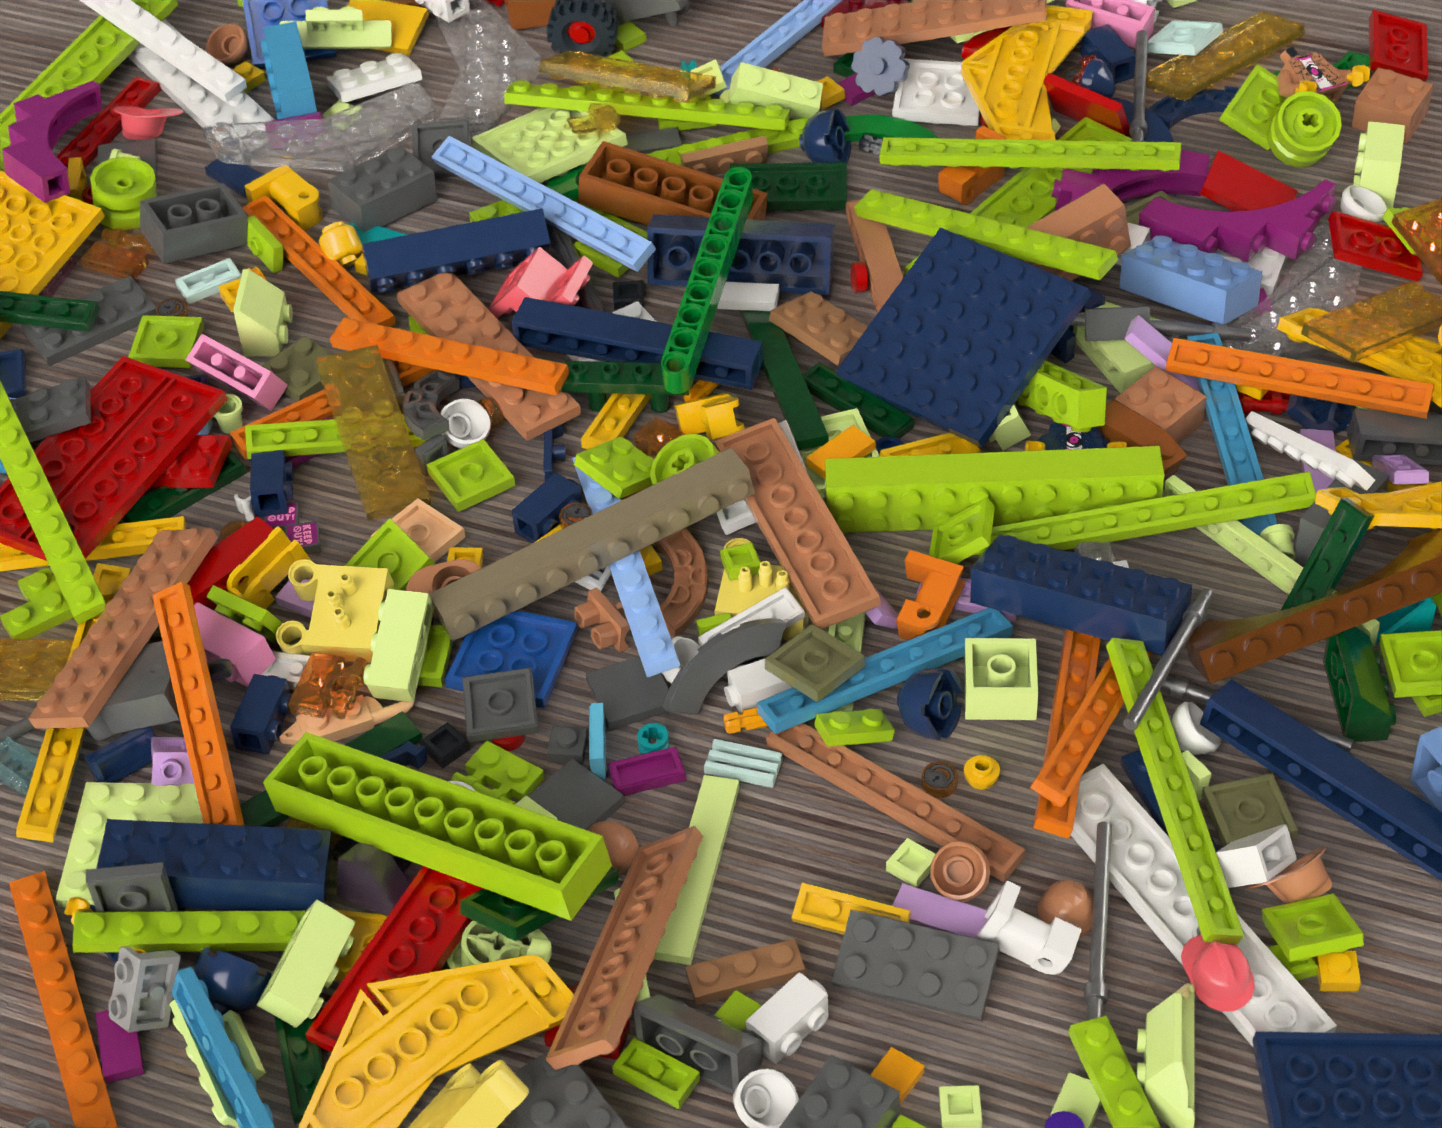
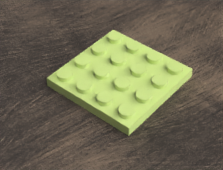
M541 107L471 137L474 149L540 184L554 176L564 175L568 170L579 165L588 164L602 141L621 147L628 144L625 133L594 112Z
M86 782L56 896L58 907L66 908L68 900L72 897L84 898L94 905L86 883V870L96 869L107 819L203 824L195 784L159 786L152 783ZM185 908V910H204V909Z

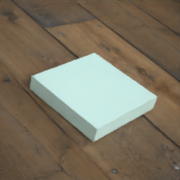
M1173 20L1148 40L1147 53L1195 56L1223 33L1222 23Z

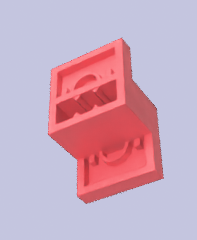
M539 246L507 275L488 310L498 319L503 313L509 315L513 310L517 312L524 297L574 306L579 299L576 293L590 279L588 272L593 262L586 256H582L567 269Z

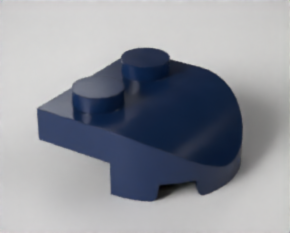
M1291 394L1286 413L1305 429L1333 430L1335 435L1350 426L1356 406Z

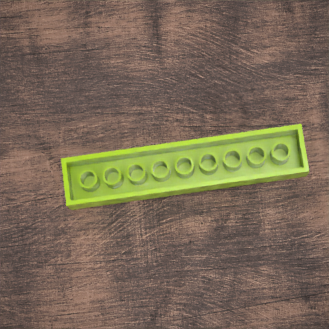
M1160 446L825 459L826 506L842 533L933 530V527L986 497L995 506L992 527L1161 498L1164 483V469Z
M305 732L263 781L273 807L277 812L325 830H331V832L570 921L573 920L612 867L604 838L599 834Z

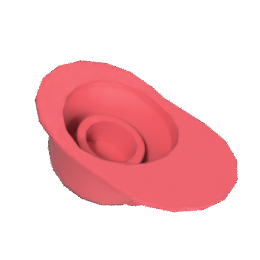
M129 106L114 108L116 113L121 114L123 136L126 139L132 140L156 139L163 131L167 116L183 113V110L174 108L145 109Z
M1201 934L1191 938L1183 946L1181 953L1182 964L1191 984H1195V993L1201 1002L1211 1009L1229 1012L1245 1007L1252 999L1255 989L1253 975L1247 958L1236 944H1224L1218 941L1204 942Z

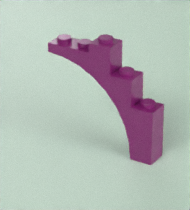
M95 81L82 84L47 98L37 94L14 103L16 123L8 126L11 146L2 149L5 173L44 203L70 193L67 167L55 157L52 151L59 138L71 126L85 117L102 110L100 85Z
M1182 150L1180 170L1170 171L1092 169L1091 174L1063 169L1061 179H1055L1051 197L1056 198L1054 210L1062 208L1102 184H1105L1122 202L1134 197L1152 195L1161 190L1166 194H1184L1200 197L1201 194L1199 192L1208 172L1210 155Z
M1325 179L1314 189L1294 200L1273 207L1251 211L1222 212L1200 210L1177 205L1155 197L1139 213L1138 225L1150 228L1151 240L1155 236H1168L1174 242L1183 245H1194L1200 251L1215 253L1219 249L1246 262H1249L1256 253H1261L1265 247L1297 260L1304 251H1309L1312 248L1316 239V235L1313 232L1320 219L1333 210L1336 204V197H1334L1336 183Z

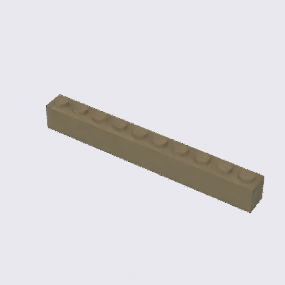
M732 448L720 452L430 593L429 596L434 605L436 615L453 642L755 494L749 469Z

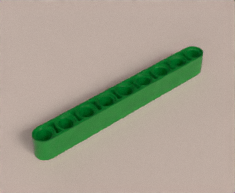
M743 167L731 168L724 175L661 359L663 386L668 392L673 394L684 393L692 385L753 202L752 174Z

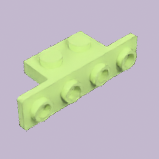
M315 7L312 10H306V21H296L303 49H382L392 47L391 21H363L362 10H357L354 7H343L340 10ZM281 21L280 24L290 23V22H295V21Z
M174 999L169 1003L175 1016L173 1023L184 1036L188 1045L186 1053L196 1064L200 1072L199 1082L211 1097L214 1104L212 1107L214 1116L225 1126L229 1124L235 1128H240ZM229 1010L222 1016L224 1030L229 1040H233L237 1044L240 1052V1061L246 1072H250L255 1081H257L266 1073L240 1015Z

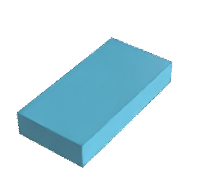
M591 703V706H589L590 768L592 773L606 781V722L603 703Z

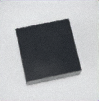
M643 280L613 282L614 311L637 301L645 308Z
M448 722L420 740V745L425 746L426 754L442 769L470 750L468 740Z

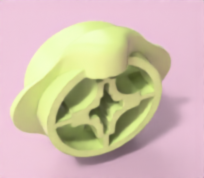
M473 920L466 927L462 939L447 959V965L450 969L527 955L539 956L548 964L551 958L552 945L547 936L539 929H536L524 938L514 941Z

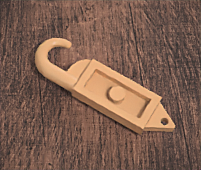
M360 695L296 716L297 721L279 736L281 744L295 745L305 732L331 741H337L374 728V725L383 723L402 711L404 714L408 713L413 707L414 702L401 701L383 708L375 698Z

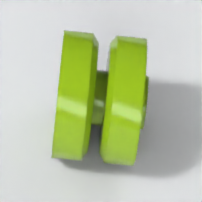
M1312 91L1298 92L1284 101L1270 122L1267 132L1269 147L1275 157L1287 165L1297 168L1310 167L1324 158L1339 137L1342 126L1340 113L1335 104L1324 95Z
M117 157L100 163L93 169L90 176L93 206L101 208L105 215L101 224L117 230L140 228V201L157 197L156 177L153 168L138 158Z
M698 434L682 435L671 440L658 452L652 462L650 472L652 484L655 485L720 452L705 436Z

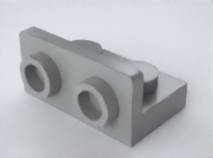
M129 946L120 947L118 961L114 969L113 993L108 1004L109 1018L127 1032L167 1028L171 1014L169 1003L173 1001L172 990L179 967L180 955L173 950L138 953Z

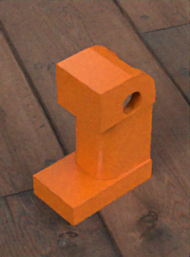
M983 125L975 131V139H1006L1005 136ZM946 166L939 172V192L957 200L962 205H968L993 183L998 182L1004 177L1005 167Z
M909 550L904 560L907 579L920 582L922 585L914 601L905 600L896 619L899 638L911 640L928 633L926 632L927 630L933 631L947 624L966 585L965 581L960 579L964 566Z

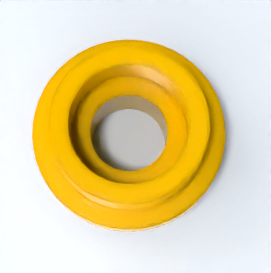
M974 756L965 763L964 776L973 788L979 790L988 789L999 779L1000 766L995 759L989 756Z

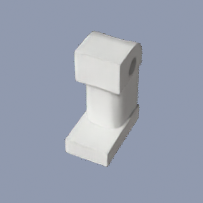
M1006 881L986 910L984 917L988 920L977 934L976 939L999 944V951L1030 965L1031 968L1052 975L1061 973L1072 959L1082 929L1057 917L1054 918L1051 924H1048L1014 908L1021 887Z

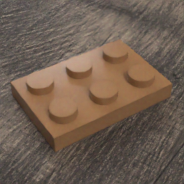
M812 291L772 309L769 317L770 322L836 365H840L868 327Z

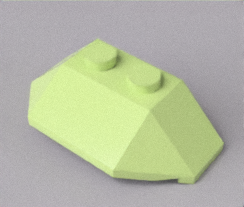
M1186 983L1149 1011L1146 1016L1145 1029L1138 1028L1136 1051L1144 1053V1063L1137 1062L1136 1077L1141 1087H1143V1092L1153 1112L1169 1128H1194L1195 984Z

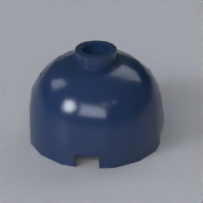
M840 109L823 110L807 120L803 134H800L799 143L802 151H805L807 157L813 163L847 162L848 164L851 153V141H845L844 132L850 130L843 112Z
M925 668L908 678L898 693L897 705L904 724L913 733L936 740H941L940 737L947 738L953 733L962 711V705L956 704L957 693L963 694L959 676L951 670Z
M202 948L194 972L199 980L205 982L209 1001L213 1009L218 1010L222 1016L229 1010L245 1012L253 1009L258 1004L272 974L267 971L265 978L257 974L259 966L222 951H218L215 958L209 956L210 948Z

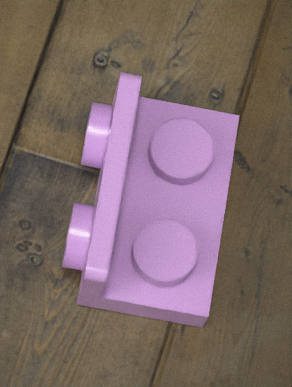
M152 737V784L159 786L194 784L184 737Z

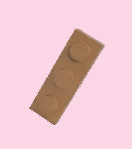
M765 136L688 152L681 154L680 165L709 175L726 173L730 169V164L767 163L768 143Z
M795 939L685 966L686 977L696 1006L729 998L735 990L744 994L787 983L799 972L806 977V969Z

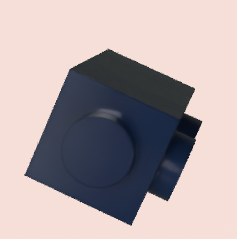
M1109 25L1101 26L1085 33L1082 45L1080 46V53L1084 61L1089 63L1094 58H1098L1106 62L1113 74L1115 84L1134 78L1136 55Z
M284 450L251 454L250 495L255 517L287 514L288 500H294L292 481H294L292 462H286Z
M555 472L512 510L515 533L534 543L564 522L562 514L566 507L574 504L582 505L580 486L572 479H566Z
M253 675L230 726L236 749L269 754L274 742L279 741V736L282 735L284 719L287 714H291L294 707V695L290 693L287 679L274 675Z

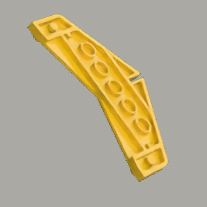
M1047 5V20L1012 26L962 61L961 75L989 129L1005 136L1008 140H1056L1054 130L1052 129L1047 91L1043 80L1048 73H1054L1090 29L1093 18L1092 10Z
M1306 308L1280 317L1277 329L1286 333L1287 337L1292 341L1311 343L1381 370L1391 377L1434 384L1431 401L1442 408V347L1440 343L1317 308Z
M1442 481L1386 493L1359 494L1347 487L1326 488L1317 490L1315 504L1327 509L1331 515L1341 498L1347 497L1374 516L1368 529H1373L1374 526L1442 529Z
M536 955L368 983V990L386 1010L387 1014L383 1016L362 989H360L298 1128H399L435 1077L560 1025L574 994L546 961Z

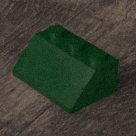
M1357 627L1328 637L1323 664L1343 736L1353 739L1354 742L1388 740L1390 727L1396 724V711L1394 704L1388 703L1387 679L1385 676L1381 677L1379 651L1377 649L1373 650L1370 636Z

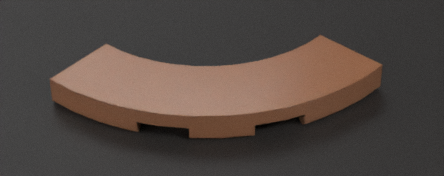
M686 528L657 541V549L669 561L674 573V585H672L668 596L659 606L668 632L673 637L679 636L697 617L704 604L708 589V570L703 550L696 538Z

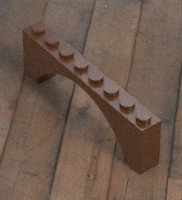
M1438 528L1407 540V547L1386 566L1367 578L1329 596L1265 615L1231 620H1213L1211 618L1204 621L1200 627L1195 628L1185 645L1190 663L1212 684L1441 593L1442 529Z

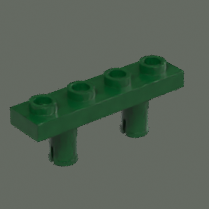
M565 361L564 363L568 365L569 375L562 385V392L587 393L589 409L596 412L600 411L607 402L606 393L650 394L652 411L655 413H665L669 410V395H689L690 391L689 388V390L681 394L668 392L663 386L661 363Z

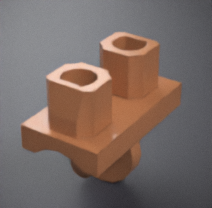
M597 587L589 590L587 602L575 607V622H577L581 629L593 624L596 626L591 630V638L599 650L611 645L619 653L627 650L628 644L625 642V637L630 626L622 603H617L616 601L609 602Z

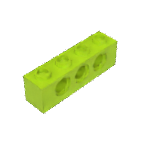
M1046 360L1016 400L1018 405L1030 407L1035 410L1036 414L1047 415L1053 418V421L1056 423L1069 425L1071 430L1076 432H1089L1091 427L1105 425L1107 387Z

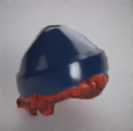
M1095 54L1081 58L1078 62L1082 65L1080 71L1072 78L1071 82L1111 98L1115 94L1116 87L1113 74L1107 63L1098 59Z

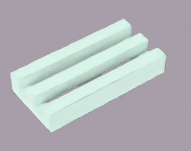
M228 258L180 277L175 282L182 296L186 298L187 303L191 304L219 293L218 286L239 279L242 274L233 261Z
M714 739L712 750L708 754V761H705L704 774L773 788L783 762V753ZM719 761V762H723V763L733 764V765H737V767H735V766H730V765H726V764H721V763H716V762ZM751 768H752V769L761 770V771L770 772V774L764 773V772H759V771H754V770H751Z

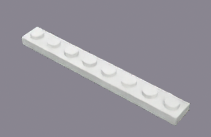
M80 0L225 102H228L247 88L245 78L133 1Z

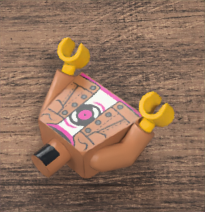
M1289 47L1280 55V59L1285 65L1277 76L1279 95L1286 99L1298 92L1312 91L1324 95L1335 104L1349 84L1352 83L1353 86H1360L1363 82L1369 81L1370 68L1358 65L1354 66L1352 70H1339L1330 65L1317 52L1300 56L1294 47Z

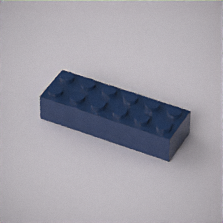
M543 208L365 243L363 244V258L371 292L378 291L379 295L395 292L396 287L407 285L409 288L437 274L454 273L455 275L467 273L468 277H474L484 274L485 269L495 267L497 271L511 269L515 263L524 261L539 246L548 253L550 239Z
M653 214L647 227V240L653 243L656 250L648 258V284L687 286L710 217ZM747 219L726 282L779 284L780 292L806 294L812 291L819 295H829L833 283L835 224Z
M999 534L971 568L970 603L1108 641L1111 638L1143 641L1146 651L1163 655L1183 622V613L1191 603V584L1180 582L1174 578H1164L1149 574L1140 569L1122 567L1109 561L1084 557L1075 552H1065L1050 548L1045 544H1035L1019 540L1009 535Z
M107 819L96 869L163 862L178 908L306 912L316 899L326 904L331 867V830Z

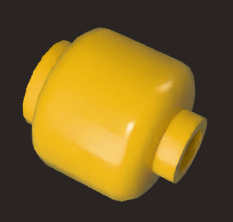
M343 221L326 226L322 230L323 234L319 239V244L328 259L336 260L343 268L354 265L357 257L363 251V245L355 228L350 224H344Z

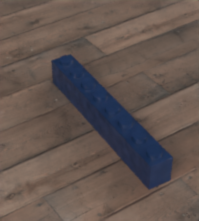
M524 297L512 320L513 335L523 346L604 362L661 363L673 327L672 324ZM709 332L694 379L752 390L763 366L762 341Z
M1232 679L1208 698L1200 722L1201 726L1442 881L1441 811Z

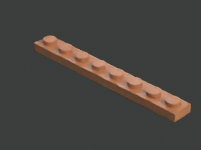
M804 723L777 734L771 731L766 736L767 746L783 753L789 759L941 847L960 841L971 843L980 848L990 864V875L1002 882H1005L1025 859L1024 848L843 745L827 747L818 731Z

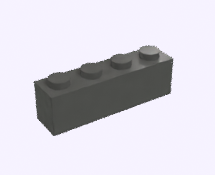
M1354 409L1347 432L1353 459L1372 461L1374 455H1406L1417 464L1442 466V415L1428 414L1427 419L1385 411Z

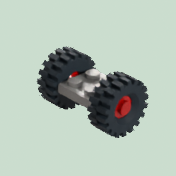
M557 0L554 7H552L546 29L548 43L552 42V50L555 52L559 49V56L563 59L565 56L570 57L569 62L575 63L576 59L581 60V64H586L587 60H591L594 63L598 61L599 57L603 59L607 57L608 53L611 54L615 45L619 26L616 10L610 9L611 3L607 0Z

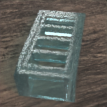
M9 737L0 743V782L26 796L32 777L27 782L24 778L31 771L34 772L38 758ZM10 759L14 762L8 768L4 766ZM24 766L18 774L14 773L18 767Z

